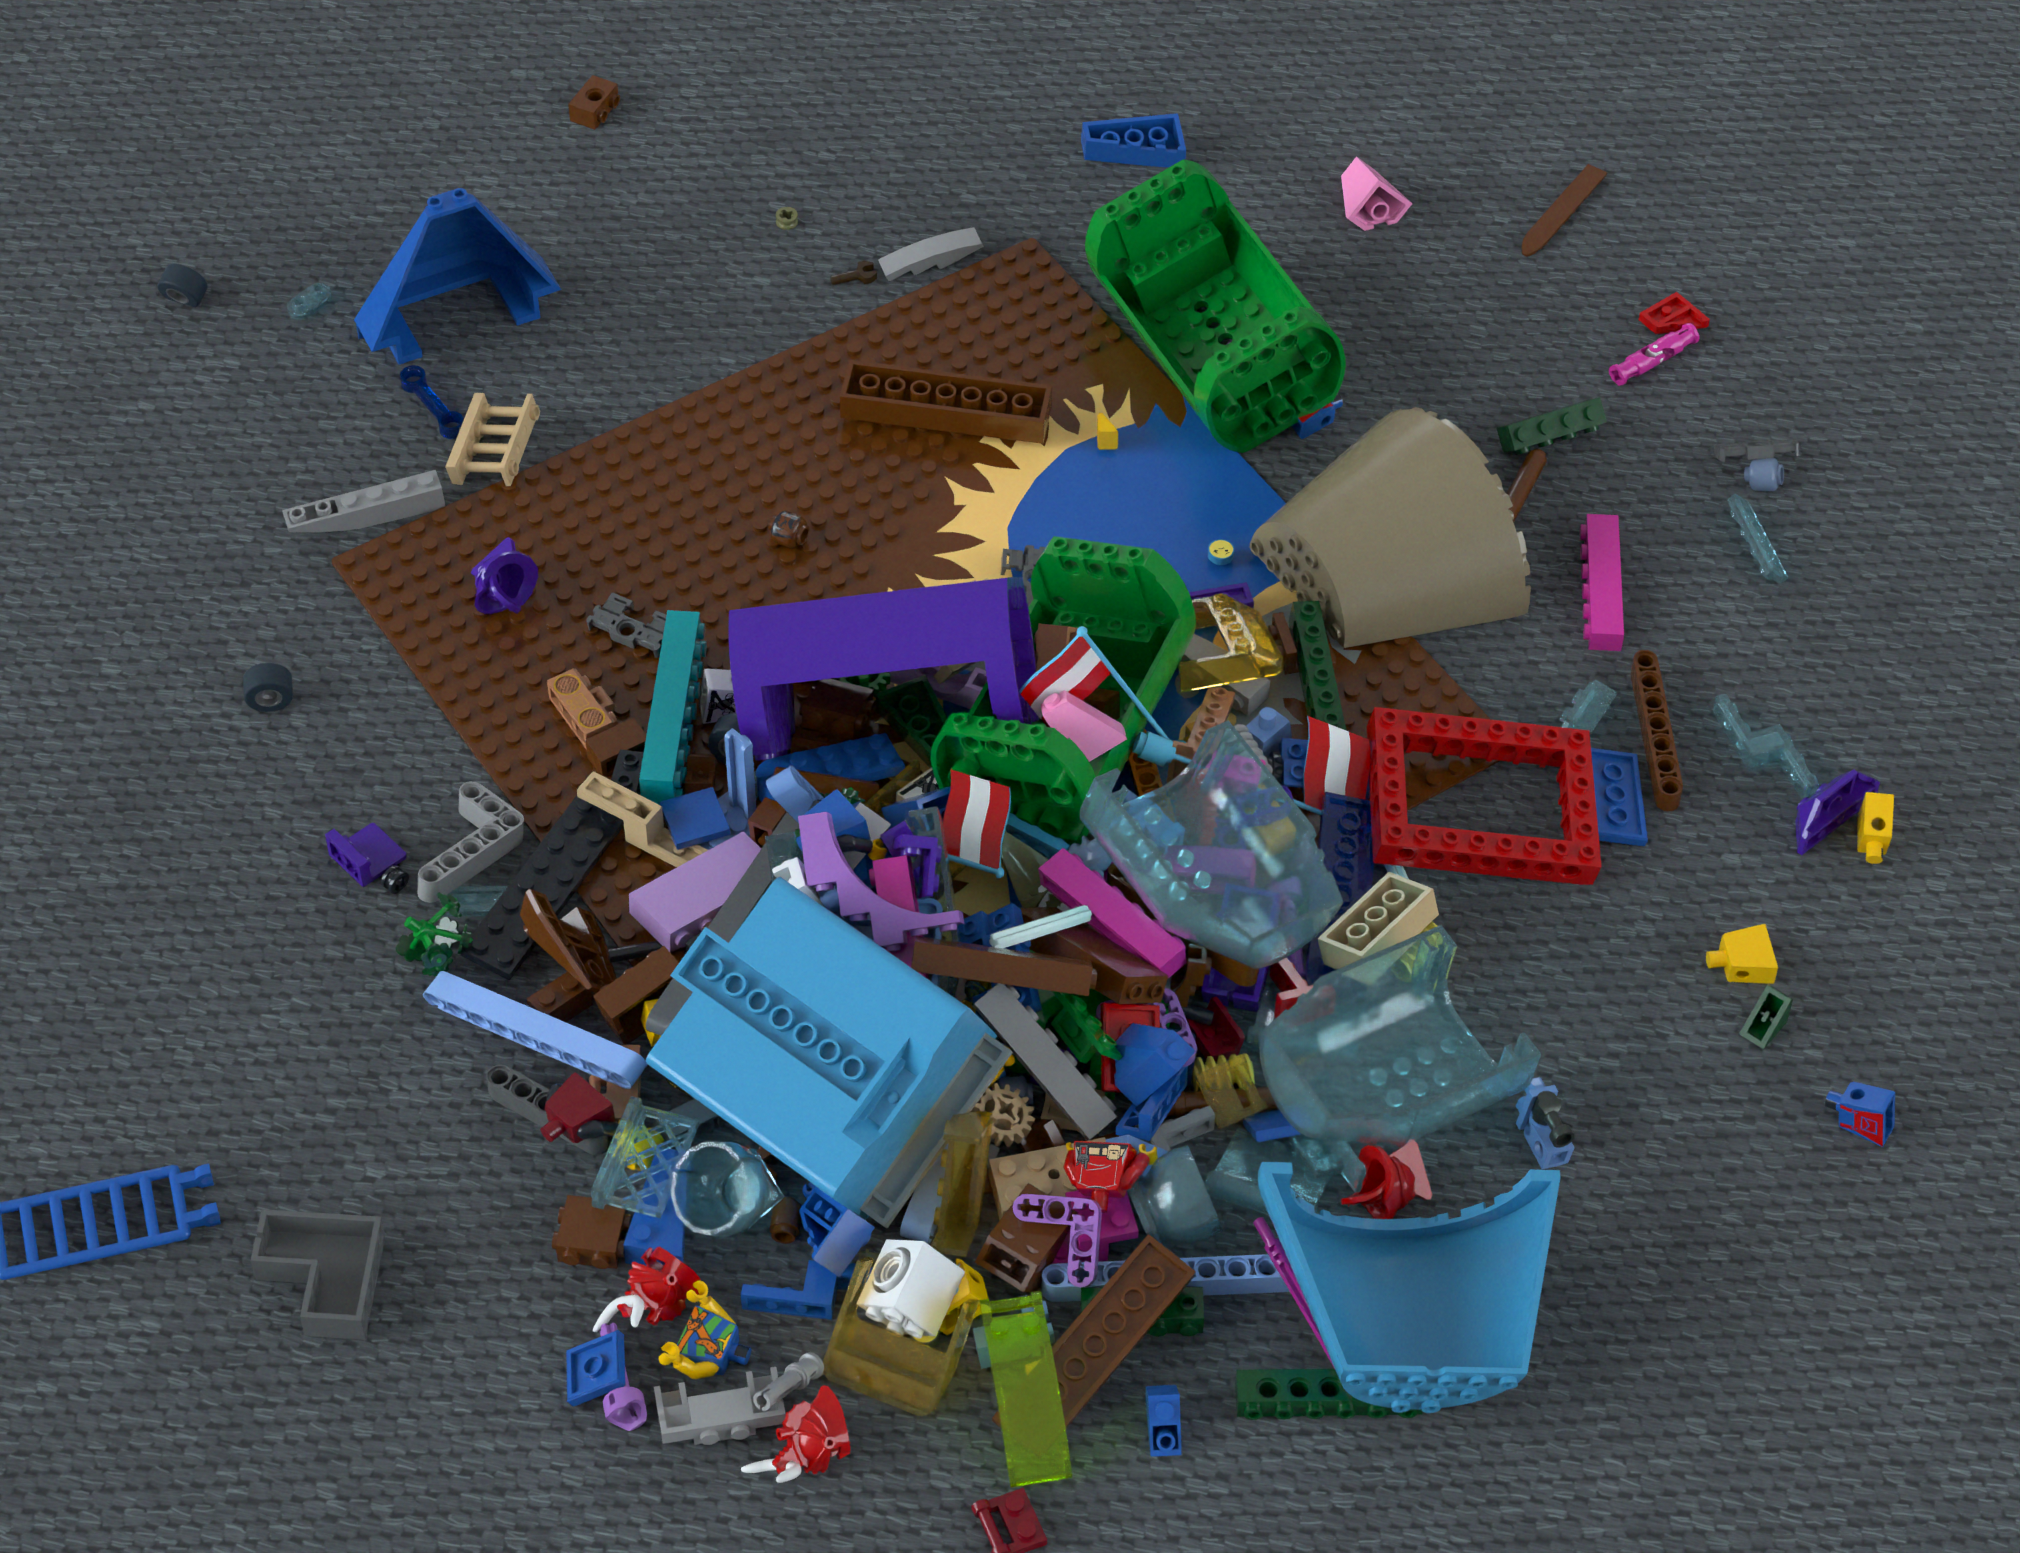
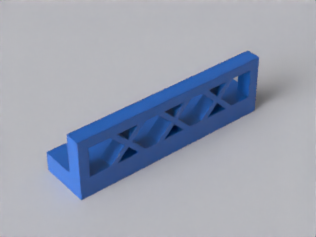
M1182 1066L1175 1075L1137 1107L1132 1103L1116 1126V1135H1130L1140 1140L1150 1141L1187 1086L1188 1066ZM1139 1124V1128L1130 1127Z

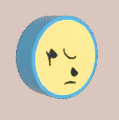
M1218 539L1209 544L1208 559L1212 563L1226 565L1233 560L1234 546L1231 542Z

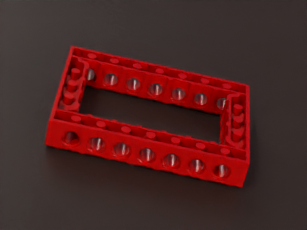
M1374 707L1367 724V739H1369L1371 751L1369 785L1373 863L1593 885L1602 866L1589 730ZM1404 750L1405 753H1411L1412 751L1432 753V756L1443 754L1459 756L1460 759L1471 757L1486 759L1488 762L1499 760L1513 762L1516 765L1527 763L1537 764L1539 767L1544 768L1545 766L1560 767L1556 781L1560 785L1558 805H1561L1562 809L1560 828H1563L1564 840L1408 824Z

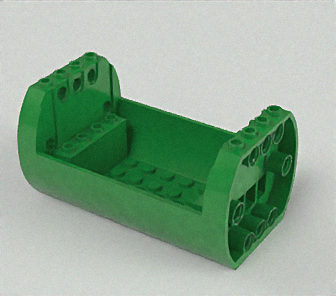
M1183 159L1095 211L1088 226L1085 241L1086 256L1093 274L1219 444L1235 452H1247L1297 423L1299 417L1316 412L1334 401L1341 387L1346 368L1345 353L1340 339L1326 320L1310 305L1230 202L1227 193L1204 166ZM1200 307H1208L1205 312H1196ZM1212 323H1220L1217 328H1208ZM1225 339H1232L1227 345L1220 344Z
M1053 536L1034 566L1031 576L1033 601L1029 606L1034 651H1036L1035 633L1038 630L1039 624L1076 628L1086 627L1089 637L1149 714L1152 715L1195 633L1196 616L1192 599L1185 583L1175 569L1154 549ZM1110 673L1097 688L1120 692V718L1116 721L1123 725L1127 740L1089 762L1080 748L1070 738L1067 739L1055 728L1047 727L1040 717L1039 720L1032 722V725L1020 723L1019 720H998L996 714L993 715L988 683L986 681L969 713H952L947 718L933 743L931 765L940 789L951 786V770L1008 786L1011 791L1010 813L1030 825L1039 827L1042 831L1055 838H1061L1070 846L1073 843L1081 845L1082 836L1087 837L1132 753L1138 733L1140 731L1143 732L1148 720Z

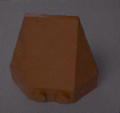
M532 889L525 892L520 916L525 924L523 926L524 931L531 939L535 940L589 991L598 993L604 985L610 984L617 979L613 964L610 963L603 933L591 912L576 907L559 920L545 894Z

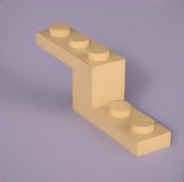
M594 771L577 789V796L624 821L625 840L628 843L675 867H679L708 851L698 844L677 850L669 830L664 828L662 806Z

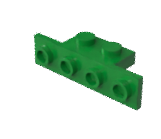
M1052 991L1064 1008L1051 1022V1025L1078 1061L1087 1064L1097 1050L1101 1055L1118 1061L1123 1057L1115 1047L1117 1045L1115 1040L1103 1032L1101 1029L1102 1023L1096 1017L1090 1015L1086 1010L1087 1004L1075 994Z

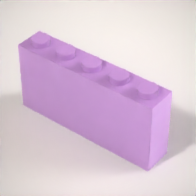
M741 832L629 893V912L670 953L683 948L690 938L701 933L705 927L708 928L761 848L745 832Z

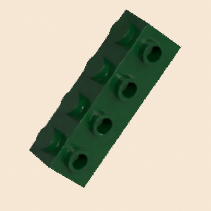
M1598 397L1503 425L1496 429L1503 452L1515 451V455L1531 451L1529 446L1538 444V448L1553 444L1552 439L1561 437V441L1576 437V431L1584 430L1585 434L1599 430L1598 425L1607 422L1601 399Z
M1081 1287V1313L1103 1287ZM1185 1287L1146 1334L1159 1337L1171 1333H1180L1183 1336H1194L1197 1333H1203V1287Z

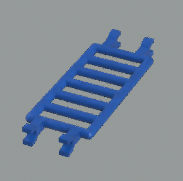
M204 1164L192 1171L180 1173V1168L177 1165H169L0 1202V1279H11L183 1241L190 1238V1228L204 1225L210 1227L221 1224L216 1202L187 1212L183 1189L197 1186L203 1188L214 1185L210 1165ZM169 1178L178 1230L160 1233L151 1181ZM139 1184L148 1236L130 1240L121 1188ZM109 1191L118 1243L100 1247L91 1195ZM79 1197L87 1250L69 1253L61 1201ZM49 1204L57 1256L39 1260L31 1208ZM19 1210L27 1263L9 1267L1 1214Z

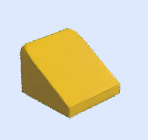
M1099 413L1097 415V446L1099 450L1117 449L1118 430L1103 413Z

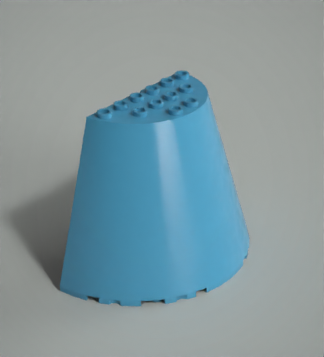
M1261 1162L1258 1170V1187L1261 1198L1339 1380L1348 1394L1369 1404L1392 1408L1393 1412L1400 1413L1410 1409H1422L1425 1413H1434L1441 1408L1480 1401L1518 1386V1383L1528 1373L1560 1183V1170L1530 1169L1525 1177L1513 1186L1512 1191L1494 1197V1205L1486 1208V1204L1482 1202L1461 1209V1217L1449 1219V1214L1444 1213L1432 1218L1369 1219L1346 1215L1334 1216L1326 1210H1321L1320 1215L1315 1213L1314 1205L1306 1202L1301 1197L1296 1198L1293 1188H1290V1180L1293 1175L1292 1163Z

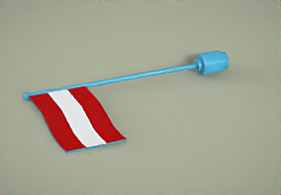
M1084 626L1079 627L1076 631L1077 635L1056 657L1034 673L1019 691L1044 724L1050 727L1044 719L1041 710V704H1043L1048 696L1054 693L1059 694L1065 690L1083 701L1111 673L1160 736L1169 739L1087 634V628Z
M1307 716L1309 740L1303 772L1304 803L1293 799L1294 805L1363 831V835L1369 834L1370 826L1366 824L1365 803L1371 764L1369 739ZM1140 731L1133 745L1132 752L1138 754V758L1162 767L1166 762L1171 763L1173 759L1191 766L1204 765L1175 754L1176 748L1172 747V740L1149 731L1146 733ZM1278 798L1279 800L1287 802L1286 798Z
M951 770V789L942 822L941 858L995 874L996 878L1004 876V869L1001 868V853L1011 806V791L1008 786Z

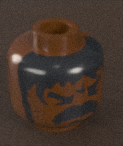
M787 510L780 512L777 516H773L768 526V529L771 531V539L790 549H794L799 545L802 546L806 542L810 530L805 518Z

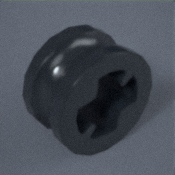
M394 865L384 873L381 885L389 889L391 893L397 894L407 885L409 874L402 871L397 865Z

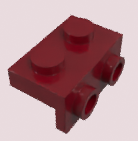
M1217 996L1212 997L1207 1008H1204L1215 1012L1211 1026L1190 1019L1186 1020L1191 1032L1196 1035V1045L1205 1059L1208 1056H1212L1214 1061L1217 1062L1219 1055H1224L1226 1059H1229L1231 1054L1238 1056L1245 1040V1035Z

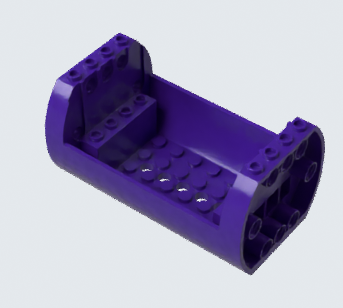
M1022 577L999 578L729 610V655L736 714L740 734L746 735L752 742V752L755 755V760L772 759L777 756L787 755V750L791 749L792 737L795 734V706L792 683L985 661L993 715L996 714L998 720H1019L1020 723L1031 725L1032 722L1039 720V716L1019 692L1029 678L1036 673L1031 621Z

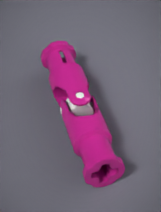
M1691 323L1684 324L1680 330L1670 332L1657 339L1654 343L1629 355L1619 365L1610 366L1609 375L1618 386L1624 385L1631 377H1638L1663 361L1682 352L1685 346L1699 342V333L1696 327Z

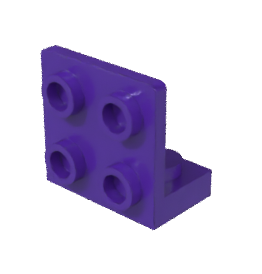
M370 823L349 838L346 835H340L335 829L325 834L329 855L363 888L383 875L390 867L398 865L407 858L406 852L375 823Z
M902 834L894 838L893 850L900 851V856L918 857V855H921L917 899L924 900L933 896V892H937L939 886V875L935 874V866L941 860L942 847L937 845L938 838Z

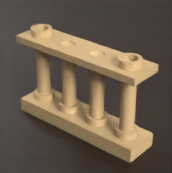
M474 393L446 464L452 484L463 485L465 477L469 472L501 473L505 485L511 486L514 476L518 474L519 463L535 421L539 419L540 415L539 406L535 403L532 394H527L522 407L491 406L488 404L484 393ZM491 417H518L516 425H486L487 420ZM484 435H511L508 444L479 443L480 438ZM477 453L504 454L501 462H472L473 456Z

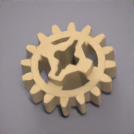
M995 1083L991 1090L989 1088L986 1089L970 1113L974 1115L970 1122L979 1125L975 1131L977 1134L982 1132L986 1134L984 1141L987 1142L992 1138L995 1139V1146H999L1000 1142L1004 1141L1005 1145L1010 1147L1013 1141L1019 1144L1024 1136L1027 1137L1035 1121V1118L1030 1116L1034 1111V1107L1026 1106L1029 1100L1028 1097L1020 1098L1018 1096L1020 1089L1011 1092L1009 1084L1000 1089L999 1085Z

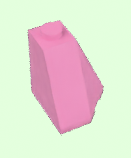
M1358 157L1352 161L1341 175L1346 218L1364 231L1374 229L1375 224L1386 222L1387 225L1397 223L1412 205L1385 178Z
M1065 690L1059 694L1054 693L1048 696L1043 704H1041L1042 715L1051 728H1055L1067 739L1070 738L1080 748L1089 762L1127 740L1125 729L1121 723Z

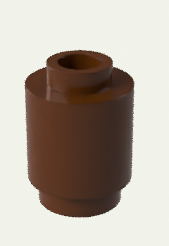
M783 1197L773 1204L769 1230L772 1233V1239L778 1243H792L795 1237L799 1235L801 1224L799 1210L802 1205L792 1197Z

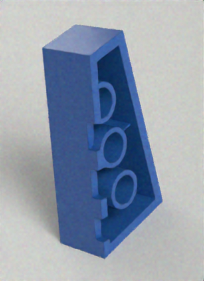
M1178 113L1082 122L1081 144L1085 160L1169 168L1186 158V147Z
M657 1146L623 1244L625 1263L632 1264V1262H637L647 1266L640 1257L648 1248H652L653 1252L657 1246L665 1249L684 1263L688 1183L686 1152ZM657 1260L662 1265H665V1262Z

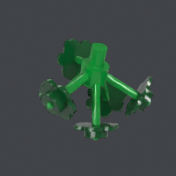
M440 892L437 894V897L444 907L429 921L424 919L418 921L411 916L408 917L404 926L412 930L413 933L409 934V936L402 935L399 938L400 943L396 946V952L404 956L406 961L412 962L414 959L419 962L423 961L425 967L422 971L423 975L428 974L434 977L440 971L447 972L449 970V964L453 962V959L450 958L453 955L451 950L453 943L460 941L458 954H461L462 947L468 948L469 943L473 941L471 938L472 932L466 931L467 923L464 925L462 935L457 930L459 927L458 922L452 921L449 917H443L439 925H433L448 911L454 917H462V914L459 912L461 905L457 898L450 894L448 896L443 895Z

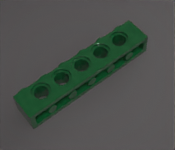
M1319 600L1293 602L1288 622L1297 650L1296 661L1307 715L1346 730Z
M1335 1369L1236 1370L1237 1417H1245L1249 1420H1257L1262 1416H1276V1418L1282 1420L1290 1419L1293 1416H1307L1310 1419H1320L1323 1416H1338L1342 1419H1349L1355 1415H1368L1375 1419L1386 1415L1412 1418L1416 1415H1422L1423 1412L1422 1409H1410L1406 1412L1398 1413L1393 1412L1392 1408L1360 1401L1344 1390ZM1295 1394H1300V1395H1302V1396H1304V1397H1296V1396H1294V1395H1295ZM1325 1394H1332L1334 1397H1327ZM1262 1395H1271L1273 1397L1267 1398Z

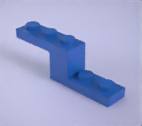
M809 1260L803 1291L790 1287L781 1289L766 1287L762 1284H743L741 1291L742 1309L832 1320L837 1290L862 1292L873 1267H864L856 1263H850L839 1278L816 1261Z

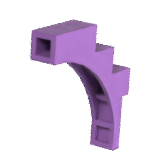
M821 812L798 816L807 886L816 887V892L834 890L833 885L837 884L841 916L849 918L850 922L867 920V915H870L874 942L888 952L900 951L901 945L908 944L907 932H910L911 937L923 936L928 934V929L939 928L940 932L957 930V925L964 924L963 912L959 910L929 915L900 908L881 898L861 881L846 861L835 835L832 814Z

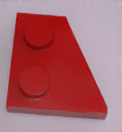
M1678 292L1640 312L1639 321L1655 334L1676 332L1681 329L1682 325L1687 323L1693 324L1696 329L1706 328L1709 326L1710 321L1707 316Z

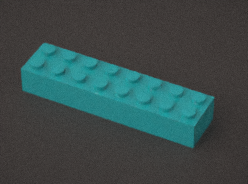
M667 610L639 778L641 796L660 805L659 802L683 795V789L680 788L681 784H685L687 767H684L687 762V755L690 754V746H687L688 741L693 740L694 732L691 720H696L697 703H694V701L699 699L700 682L697 681L698 678L703 677V662H700L701 657H706L707 642L702 641L705 638V623L700 621V612Z

